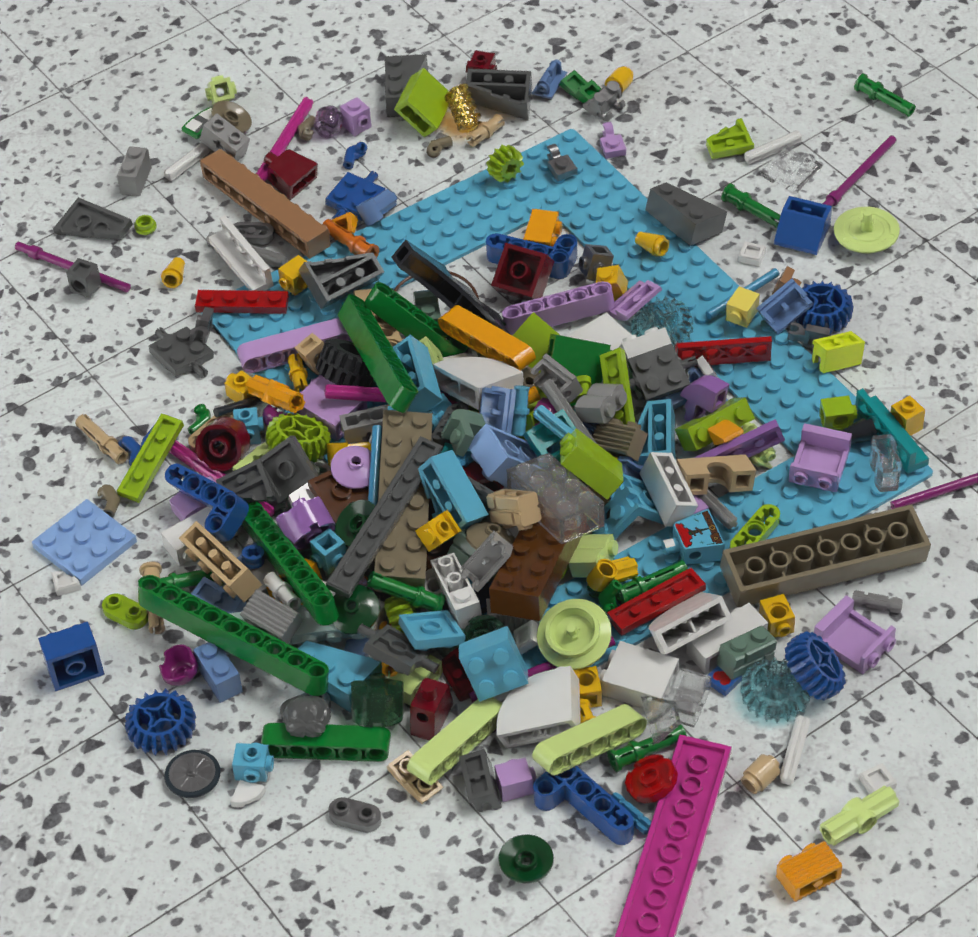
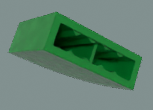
M550 334L547 355L576 377L581 375L590 376L592 386L595 383H601L603 380L600 355L612 350H610L611 345Z

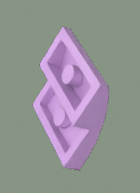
M639 280L614 302V308L608 311V313L615 319L626 321L662 291V288L649 280L645 283Z

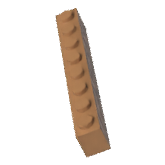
M219 149L200 160L202 174L207 181L258 220L271 224L275 233L309 259L331 246L329 239L330 231L327 226L320 224L311 214H307L298 204L291 202L284 194L275 190L271 184L263 181L258 174H254L244 164L235 160L231 154H227L222 149Z

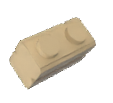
M501 489L488 494L486 497L488 508H491L489 511L491 522L502 524V528L506 529L517 526L518 530H527L532 528L534 523L542 519L540 507H537L539 504L537 493L533 491Z

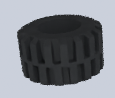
M327 339L316 364V370L319 374L337 385L372 386L374 379L353 342L342 339Z

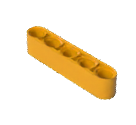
M455 305L438 319V324L444 333L487 358L499 360L520 371L536 359L535 352L528 344L459 305Z

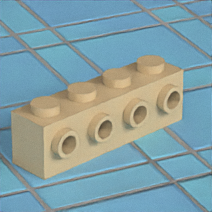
M197 521L179 537L180 541L188 548L185 553L194 562L199 559L200 561L197 563L206 574L212 572L210 577L219 586L224 583L223 589L233 599L238 596L245 602L255 593V590L262 586L252 572Z

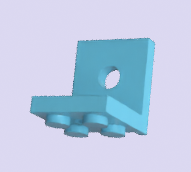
M623 474L624 482L610 496L611 500L596 516L585 510V522L592 534H613L614 540H616L638 516L664 525L642 480ZM611 509L610 517L607 519V512Z

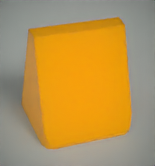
M349 212L332 219V221L354 234L358 217Z
M723 420L707 429L714 445L727 443L744 432L741 427L729 420Z

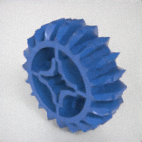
M823 280L821 283L813 281L811 285L804 284L802 289L814 305L795 320L796 323L801 324L804 329H806L807 324L830 328V335L833 330L840 332L841 328H846L852 318L854 308L851 295H848L847 289L841 290L840 285L833 286L832 281L829 284H825Z
M806 631L796 635L787 643L785 647L786 654L784 655L788 661L787 666L791 669V675H794L796 682L802 686V690H806L810 696H814L817 700L822 699L823 701L840 693V690L844 688L846 683L844 678L846 675L842 670L843 665L838 660L839 657L835 655L834 649L829 647L828 642H824L822 637L817 636L814 632Z
M166 688L162 693L155 689L152 695H148L145 692L143 699L136 698V705H129V712L126 713L125 729L128 732L129 740L134 742V746L137 749L142 748L145 754L152 750L155 756L159 751H163L167 755L169 749L177 752V745L185 746L186 739H192V731L196 727V714L190 701H187L184 695L179 696L176 690L170 694ZM174 713L180 716L179 720L174 718ZM142 723L147 725V731L141 727Z

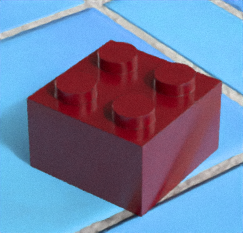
M505 243L491 286L500 293L527 301L541 298L555 261L545 253Z

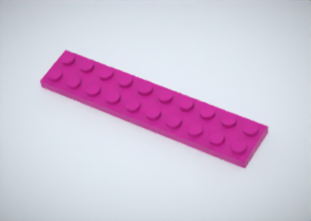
M679 735L671 760L678 772L677 783L669 794L658 801L615 937L676 936L731 756V746Z

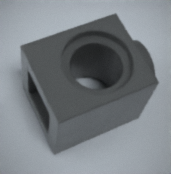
M77 258L66 272L70 291L90 298L101 285L99 269L96 263Z

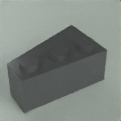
M468 69L466 79L467 102L529 121L532 95L531 71Z
M667 182L650 188L645 209L689 246L722 233L728 212Z
M374 253L351 255L339 259L330 258L317 262L308 261L304 262L298 270L321 309L347 297L354 290H360L376 282L384 274V270Z

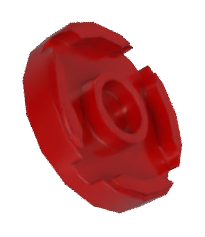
M656 754L638 760L634 764L635 768L631 772L628 771L625 779V786L629 795L635 801L646 804L656 802L669 794L677 783L678 772L669 758L667 759L663 755Z

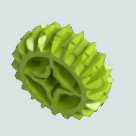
M287 413V415L280 414L279 417H273V420L269 422L265 443L268 445V449L272 450L288 437L295 435L309 460L317 462L318 459H323L324 455L327 454L326 444L330 443L331 433L328 432V427L323 426V422L316 421L315 417H307V414L305 416L299 415V413L296 415Z

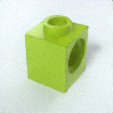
M849 395L820 399L819 416L822 427L842 431L853 424L854 419H857L856 405L851 404Z

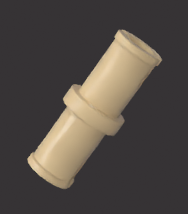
M496 114L487 122L480 123L476 130L467 134L466 140L473 138L468 141V144L474 147L482 140L492 137L496 130L505 125V121L498 123L503 117Z

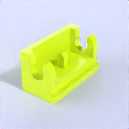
M852 331L813 340L812 361L817 363L820 357L819 368L822 373L862 364L865 341Z

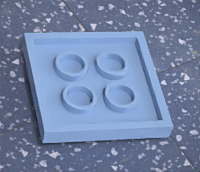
M86 499L34 539L32 545L34 549L67 575L75 576L80 585H83L133 546L137 539L136 535Z

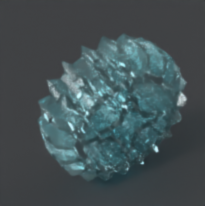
M666 296L662 301L657 297L655 302L651 303L649 301L646 307L640 309L641 312L635 313V319L631 320L632 335L635 334L636 337L645 335L644 332L650 328L658 327L659 330L662 329V326L665 327L674 349L677 343H684L685 340H690V333H693L692 325L694 321L690 310L685 307L682 301L678 302L675 298L669 300Z
M775 656L772 661H768L764 657L762 664L755 661L753 668H747L746 674L742 677V685L740 686L743 704L747 705L748 711H755L756 718L762 715L765 716L766 722L770 718H775L776 723L779 722L780 718H784L788 722L790 715L796 718L800 712L805 711L811 696L806 690H802V686L796 682L794 675H791L792 671L787 666V660L784 658L782 661H777ZM761 683L763 685L762 690L757 691L756 687ZM794 687L796 692L791 696L790 689Z

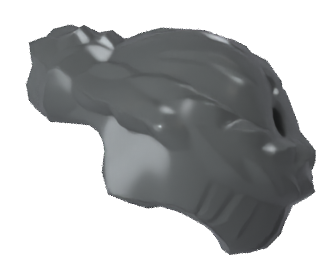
M300 695L287 704L283 712V722L291 736L319 737L324 733L325 726L330 721L331 709L328 707L327 702L319 696Z

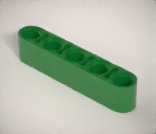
M376 282L364 301L365 306L404 336L408 337L411 335L418 341L427 336L441 351L443 358L466 353L468 349L466 345L444 333L435 320L384 283Z
M268 723L263 726L261 744L268 745L269 754L274 756V758L379 762L386 760L389 755L391 732L381 726L327 724L324 733L314 738L291 736L286 730L284 723Z

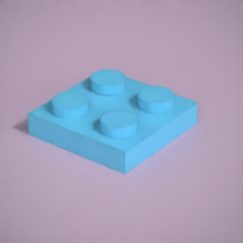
M448 610L399 615L398 624L415 650H429L430 648L437 647L452 648L465 642V634Z

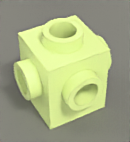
M223 75L211 78V81L207 84L208 88H205L207 100H211L212 105L218 101L233 100L235 94H237L234 81L231 82L230 77L224 78ZM222 89L224 94L218 96L216 90Z

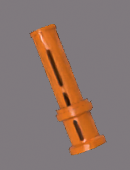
M331 219L323 222L329 229L330 236L349 247L352 254L374 253L376 258L378 257L379 247L366 242L363 236L353 235Z

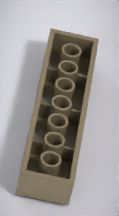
M383 410L378 501L419 437L432 440L433 413L408 411L402 413L393 410ZM423 484L418 488L374 558V572L413 587H425L427 549L415 532V530L428 522L429 499L426 497Z
M911 504L723 550L720 568L736 607H742L747 603L751 605L760 603V600L781 594L788 596L925 562L931 543Z

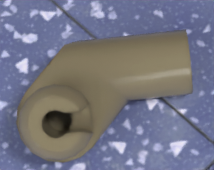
M311 115L298 126L299 137L304 141L312 139L313 130L311 129L318 124L314 116Z
M451 136L432 140L426 150L428 156L436 158L443 148L453 146Z

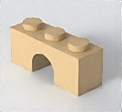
M746 454L677 459V464L693 495L707 494L709 483L722 484L729 492L753 491L756 469Z

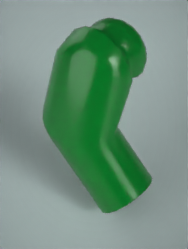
M205 404L195 406L196 421L187 428L190 434H193L211 419V412L206 408Z
M615 579L599 594L600 608H602L606 615L607 612L617 608L615 595L622 589V584Z

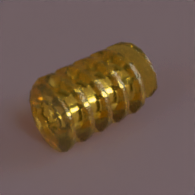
M468 84L457 85L451 88L445 95V101L448 103V108L451 110V115L454 117L457 129L461 133L472 132L482 123V121H478L481 118V114L476 113L478 107L473 105L475 100L470 98L472 93L471 91H466L469 88Z

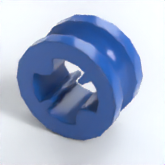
M258 545L244 547L242 550V563L249 569H257L263 566L265 561L263 548Z

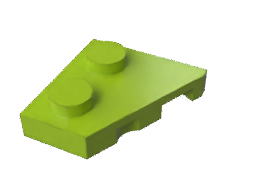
M742 118L737 119L736 124L731 128L724 127L719 133L713 134L706 139V147L712 159L743 154L754 149V143Z

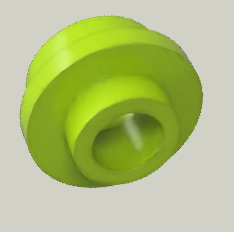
M141 215L136 219L134 228L138 234L149 235L156 230L157 225L150 215Z

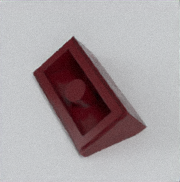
M457 647L441 661L443 674L458 700L462 702L470 699L468 693L473 692L474 689L461 664L459 648Z

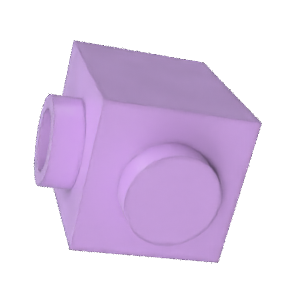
M358 97L340 106L342 126L353 136L371 128L370 108Z
M526 758L511 759L506 763L494 765L495 780L502 802L534 794L533 783L537 779L533 767L528 766Z

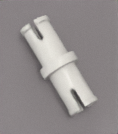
M270 572L264 577V584L269 587L277 601L282 602L294 611L301 606V599L295 595L291 585L283 581L276 572Z

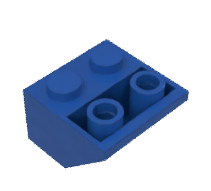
M789 196L781 212L774 245L817 255L831 226L832 206Z

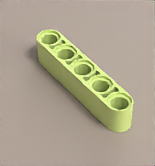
M494 697L481 702L477 699L411 757L407 765V771L428 785L434 784L460 761L459 756L468 754L497 729L498 713L503 703Z
M623 704L540 742L533 750L532 758L551 775H558L637 738L646 729L647 720L632 707Z

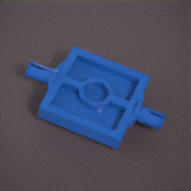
M371 171L366 178H361L350 172L346 173L325 198V205L337 211L332 219L350 212L363 221L356 206L385 190L384 187L373 183L378 178L376 172Z

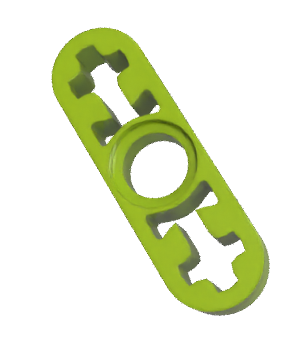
M771 504L761 506L730 541V548L745 545V541L746 544L766 540L779 525L780 510L778 507ZM752 529H757L762 533L758 536H752L748 532Z

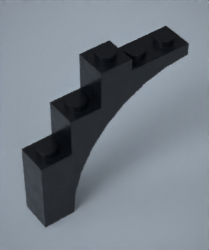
M405 240L391 256L398 268L426 287L450 309L455 305H459L509 333L505 327L506 323L499 313L481 302L472 289L452 277L442 263L408 240Z

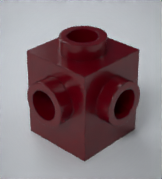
M475 50L471 60L466 63V73L468 69L497 70L495 53Z

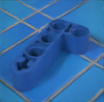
M498 233L491 234L486 238V255L489 262L498 264L505 243L545 253L555 262L549 277L554 279L566 278L577 260V239L571 234L559 236L553 247Z
M175 463L166 469L165 480L181 493L212 508L205 520V529L222 542L231 540L248 514V503L233 491L181 464Z
M578 766L558 775H551L546 771L534 781V804L538 809L549 811L566 800L615 844L626 845L632 841L634 836L633 815Z

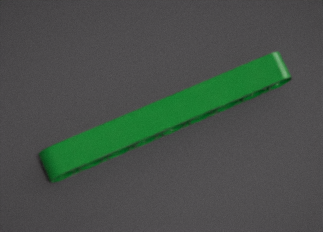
M349 294L337 315L389 406L399 412L406 413L415 399L418 389L372 312L365 306L361 298Z
M247 502L249 511L241 526L251 539L263 548L265 557L283 580L291 585L293 592L301 599V603L314 620L323 626L336 622L339 614L330 590L284 535L259 502Z
M146 575L138 580V603L144 609L215 644L217 647L309 695L321 696L327 692L329 667L324 662L157 576Z

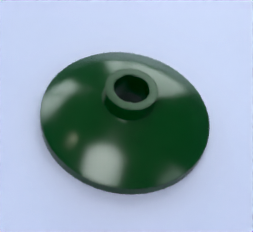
M368 500L354 501L340 513L336 522L335 533L345 542V546L350 547L375 508L372 502Z
M357 585L349 599L337 593L333 596L339 614L337 621L333 625L339 631L354 635L357 634L361 624L371 628L377 621L380 612L379 600L376 594L368 587ZM356 603V607L353 610L348 609L350 604Z
M530 834L518 835L509 839L499 852L501 871L506 877L518 883H533L543 879L551 871L554 862V855L550 845L544 839ZM524 862L531 863L529 865H523Z

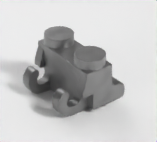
M609 81L607 86H604L599 92L594 94L591 100L589 99L583 104V108L593 116H598L604 121L611 120V111L606 113L609 109L615 107L618 110H622L625 107L624 100H621L619 103L617 102V98L619 99L622 96V88H620L618 82Z

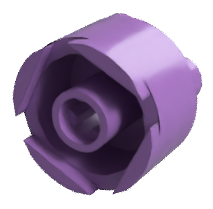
M304 497L299 498L292 503L293 508L276 517L281 531L298 551L308 549V543L330 528L334 532V525H336L320 497H314L307 501Z

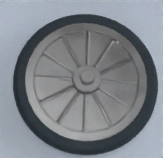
M188 750L171 759L165 769L164 778L167 787L174 794L184 798H196L207 794L217 785L221 770L217 759L210 753L202 750Z

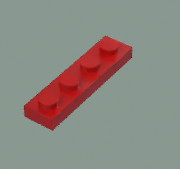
M198 290L195 310L196 312H203L204 308L208 307L214 309L213 313L286 314L289 294L288 291Z
M689 568L607 612V617L622 636L681 602L705 591L706 583L692 568Z

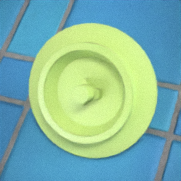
M875 207L850 209L842 213L834 224L835 238L843 247L865 254L888 249L897 241L900 227L895 217L887 211Z
M569 599L554 605L545 613L537 630L538 646L545 659L556 667L571 666L573 670L588 667L598 661L606 652L611 640V624L606 613L595 603L584 599Z

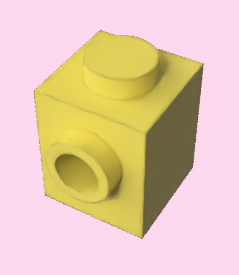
M738 286L726 304V320L747 328L758 312L756 308L759 306L760 294Z

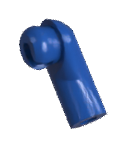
M358 142L356 145L347 148L343 162L344 168L352 169L355 160L366 154L367 145L364 142Z
M124 436L119 440L118 444L125 451L130 452L129 465L131 466L141 446L133 437Z

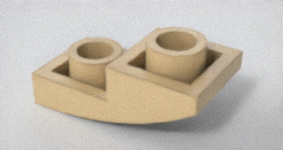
M407 750L389 763L387 769L406 791L423 804L441 791L443 786L438 780L434 784L428 785L408 772L407 765L413 755Z

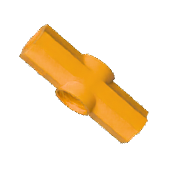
M255 375L247 381L248 393L261 398V401L280 409L282 407L289 412L296 413L302 410L305 405L303 394L289 389V386L273 379L269 380L260 375Z

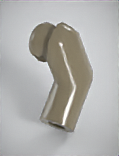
M104 484L98 489L97 494L98 497L102 496V500L107 501L104 512L114 517L121 499L113 486Z

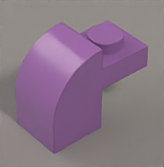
M704 375L685 387L680 395L687 399L684 420L689 422L693 419L701 418L705 415L706 410L712 413L724 405L730 384L715 376Z

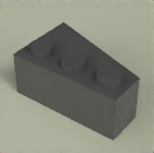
M427 54L385 56L387 117H402L394 108L410 77L422 68L428 71Z

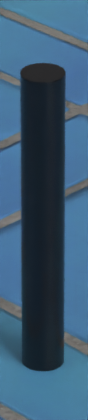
M253 396L214 408L213 413L215 417H221L233 413L234 409L250 408L265 402L261 401V398Z

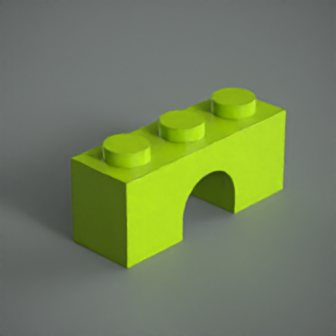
M746 397L732 398L713 413L702 418L693 419L674 430L684 451H697L713 442L707 430L723 420H729L741 427L745 423L754 420L755 417Z

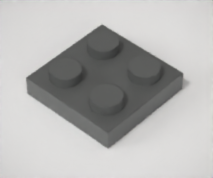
M295 435L288 437L259 458L263 462L279 504L284 503L291 493L308 483V480L319 476Z

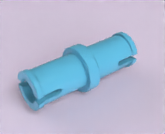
M515 385L516 398L511 435L523 436L526 432L527 415L530 412V409L527 408L530 387Z

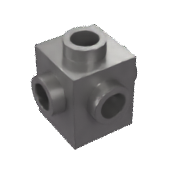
M585 244L583 255L579 258L578 262L579 269L586 279L596 281L597 268L613 266L614 255L607 246Z

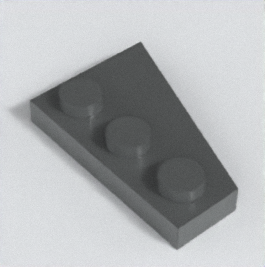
M78 197L53 230L55 234L121 240L133 223L130 218Z

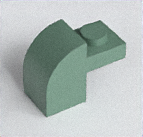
M429 290L413 292L414 305L438 323V319L441 317L438 297Z
M456 409L451 413L441 432V438L450 440L456 455L464 457L474 436L485 425L483 415L465 409Z

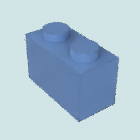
M210 642L193 649L198 662V670L219 703L243 692L239 672L223 649Z

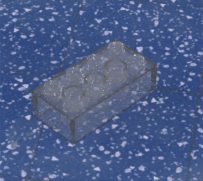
M550 453L540 455L537 458L506 469L507 489L537 493L539 502L537 507H540L542 517L538 523L561 544L605 527L604 502L568 469L562 466Z

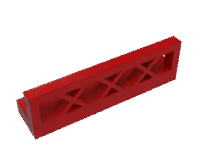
M771 336L675 344V351L681 360L693 356L698 359L703 356L710 365L771 361Z

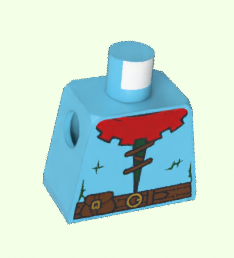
M706 509L673 524L672 538L662 540V548L665 555L678 552L686 565L721 561L722 552L725 550V543L709 509Z

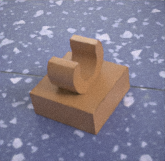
M789 266L785 268L775 285L772 295L790 279H793L799 286L801 285L800 280L792 278L794 269Z

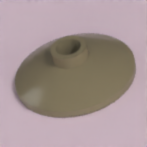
M218 101L211 109L212 117L216 113L242 133L248 131L252 125L249 113L234 102Z
M490 522L472 524L466 532V539L475 550L493 531L497 532L511 545L515 537L509 530Z

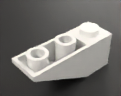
M455 553L430 560L441 591L445 595V601L450 614L460 629L463 631L483 624L480 602L468 578L465 580L462 578L461 573L463 569H461Z

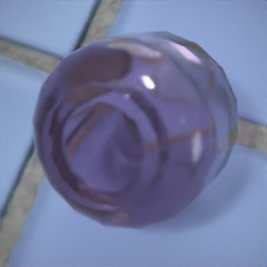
M331 105L324 106L317 111L314 129L318 135L323 138H332L340 133L343 124L341 111Z

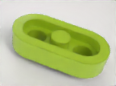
M117 593L110 594L104 598L102 608L107 618L132 630L143 628L148 623L147 610L141 607L138 602Z

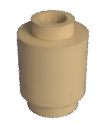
M761 754L743 772L744 776L741 778V782L753 794H757L759 791L762 792L780 774V764L773 756Z

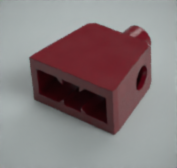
M290 149L285 150L279 156L268 152L264 157V163L268 165V181L289 200H292L317 178L318 163Z
M429 678L423 679L410 706V735L430 741L440 732L454 704L448 684Z

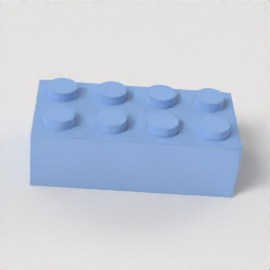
M485 424L474 436L469 446L472 452V459L481 466L483 476L491 482L497 481L506 488L512 487L522 491L536 490L540 488V485H546L548 481L551 483L559 481L566 486L563 476L553 469L545 471L541 467L539 458L530 450L527 441L493 426Z

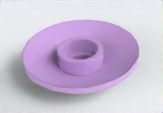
M349 446L339 450L331 461V473L334 479L340 485L350 489L369 487L371 451L361 446Z

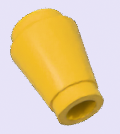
M640 231L635 237V243L655 257L664 256L669 249V240L664 235Z
M173 258L162 271L161 278L166 287L176 288L182 284L185 266L182 258Z

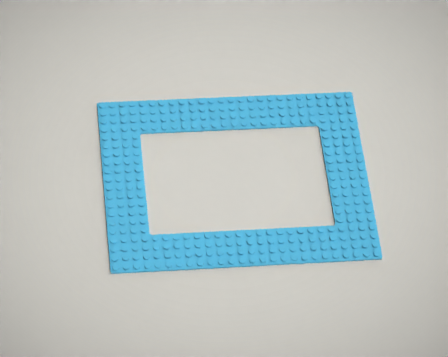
M574 129L562 132L521 152L524 165L520 167L521 172L516 174V179L511 178L508 183L496 181L486 169L353 234L355 236H363L366 242L379 247L377 260L382 266L384 274L376 282L384 283L394 290L403 279L410 276L398 268L391 257L405 240H408L445 266L486 246V238L491 234L508 235L528 225L532 209L559 212V221H562V226L571 235H574L584 247L585 244L607 246L614 255L613 266L619 265L628 280L627 290L639 280L644 283L649 280L661 286L662 291L645 304L644 307L680 343L771 336V361L710 365L719 379L730 384L728 390L736 398L746 397L753 415L762 424L776 419L785 438V441L781 443L794 455L792 458L757 476L754 480L753 491L728 492L718 498L737 517L736 522H738L736 527L727 529L712 515L725 543V550L730 549V541L763 505H775L780 510L779 525L767 538L771 539L862 517L927 480L933 474V470L928 465L907 474L876 436L872 438V441L851 444L837 492L789 482L790 465L794 462L800 445L804 423L822 427L819 416L820 399L849 395L851 404L855 405L856 396L830 372L822 373L819 368V361L813 363L812 355L798 341L788 340V332L785 329L777 334L763 320L759 312L756 313L747 328L727 321L726 310L711 320L708 319L705 312L733 295L739 285L696 244L689 246L645 210L648 199ZM555 143L561 156L568 154L577 167V175L557 181L548 168L549 159L547 154L550 152L547 146ZM641 231L664 235L669 240L667 253L664 256H653L635 243L637 233ZM336 241L314 257L309 259L305 256L303 258L306 261L317 262L330 258H345L354 254L350 252L349 247ZM278 270L271 272L274 286L266 291H286L279 284ZM411 278L410 280L406 281L401 287L415 281V279ZM374 282V283H372V284H370V285H368V286H366V287H364V288H362V289H360V290L372 289V288L374 287V285H375L376 282ZM244 285L236 290H248V288ZM307 287L296 296L288 291L289 300L286 314L213 313L212 325L237 354L238 347L243 343L339 318L337 314L347 297L321 309ZM302 361L304 368L307 370L308 377L306 380L309 385L319 375L315 374ZM289 364L253 373L254 376L260 375L269 380L273 379L294 390L293 382L289 378ZM374 380L371 387L379 388ZM367 401L368 409L389 405L387 402ZM283 409L286 414L291 413L292 415H294L293 412H289ZM857 413V419H854L853 424H854L855 422L859 421L860 419H862V418L858 415V413ZM342 437L338 441H335L332 438L330 440V443L345 442L344 437ZM326 454L323 458L328 463V458ZM667 526L618 553L613 560L627 556L634 558L638 564L639 574L637 576L644 577L675 564L682 559L678 552L669 555L664 554L662 540L672 538L673 526ZM752 529L748 533L752 536H758L762 532ZM721 561L687 565L688 569L692 568L706 583L704 593L723 596L730 592L720 568ZM575 577L557 586L545 613L554 605L569 599L588 600L600 607L599 598L589 596V592L586 590L588 584L587 577ZM468 578V580H469V582H470V584H471V586H472L473 582H472L471 579ZM631 579V580L624 581V582H620V583H621V584H625V583H627V582H629V581H632V579ZM487 612L482 614L483 624L467 629L473 638L488 633ZM657 617L622 636L611 624V636H613L616 645L607 648L603 656L590 666L599 667L608 662L612 649L616 650L620 641L637 645L650 638L652 635L649 625ZM538 645L521 655L527 669L547 662Z

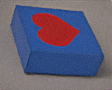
M719 666L714 668L705 677V683L725 697L742 681V675L732 680Z

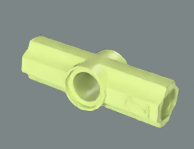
M884 785L863 799L855 797L848 801L840 813L821 823L819 830L824 840L829 845L835 846L856 832L863 834L869 831L879 818L899 806V800L895 791L890 786L886 787Z

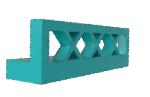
M863 388L857 390L855 405L858 415L861 418H871L877 431V438L907 474L929 464L928 456L876 395L870 397Z

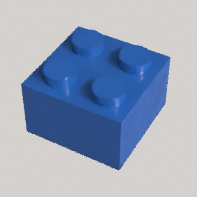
M88 621L38 638L55 692L105 675L97 644Z

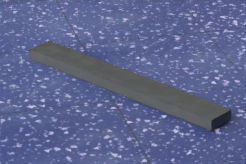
M419 437L327 581L326 587L329 590L348 599L350 598L422 484L418 468L430 457L441 454L442 445L424 437Z

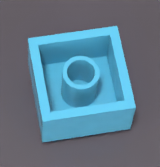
M508 626L459 644V659L479 702L528 684V669Z

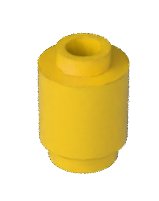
M626 66L618 67L605 80V86H607L609 81H616L619 83L620 88H622L621 93H623L633 82L634 74Z

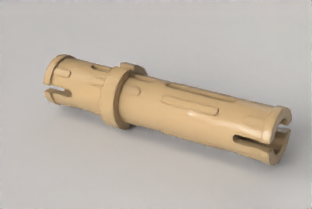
M82 414L76 419V426L99 446L103 454L109 455L117 464H123L128 459V452L122 449L113 436H108L89 416Z

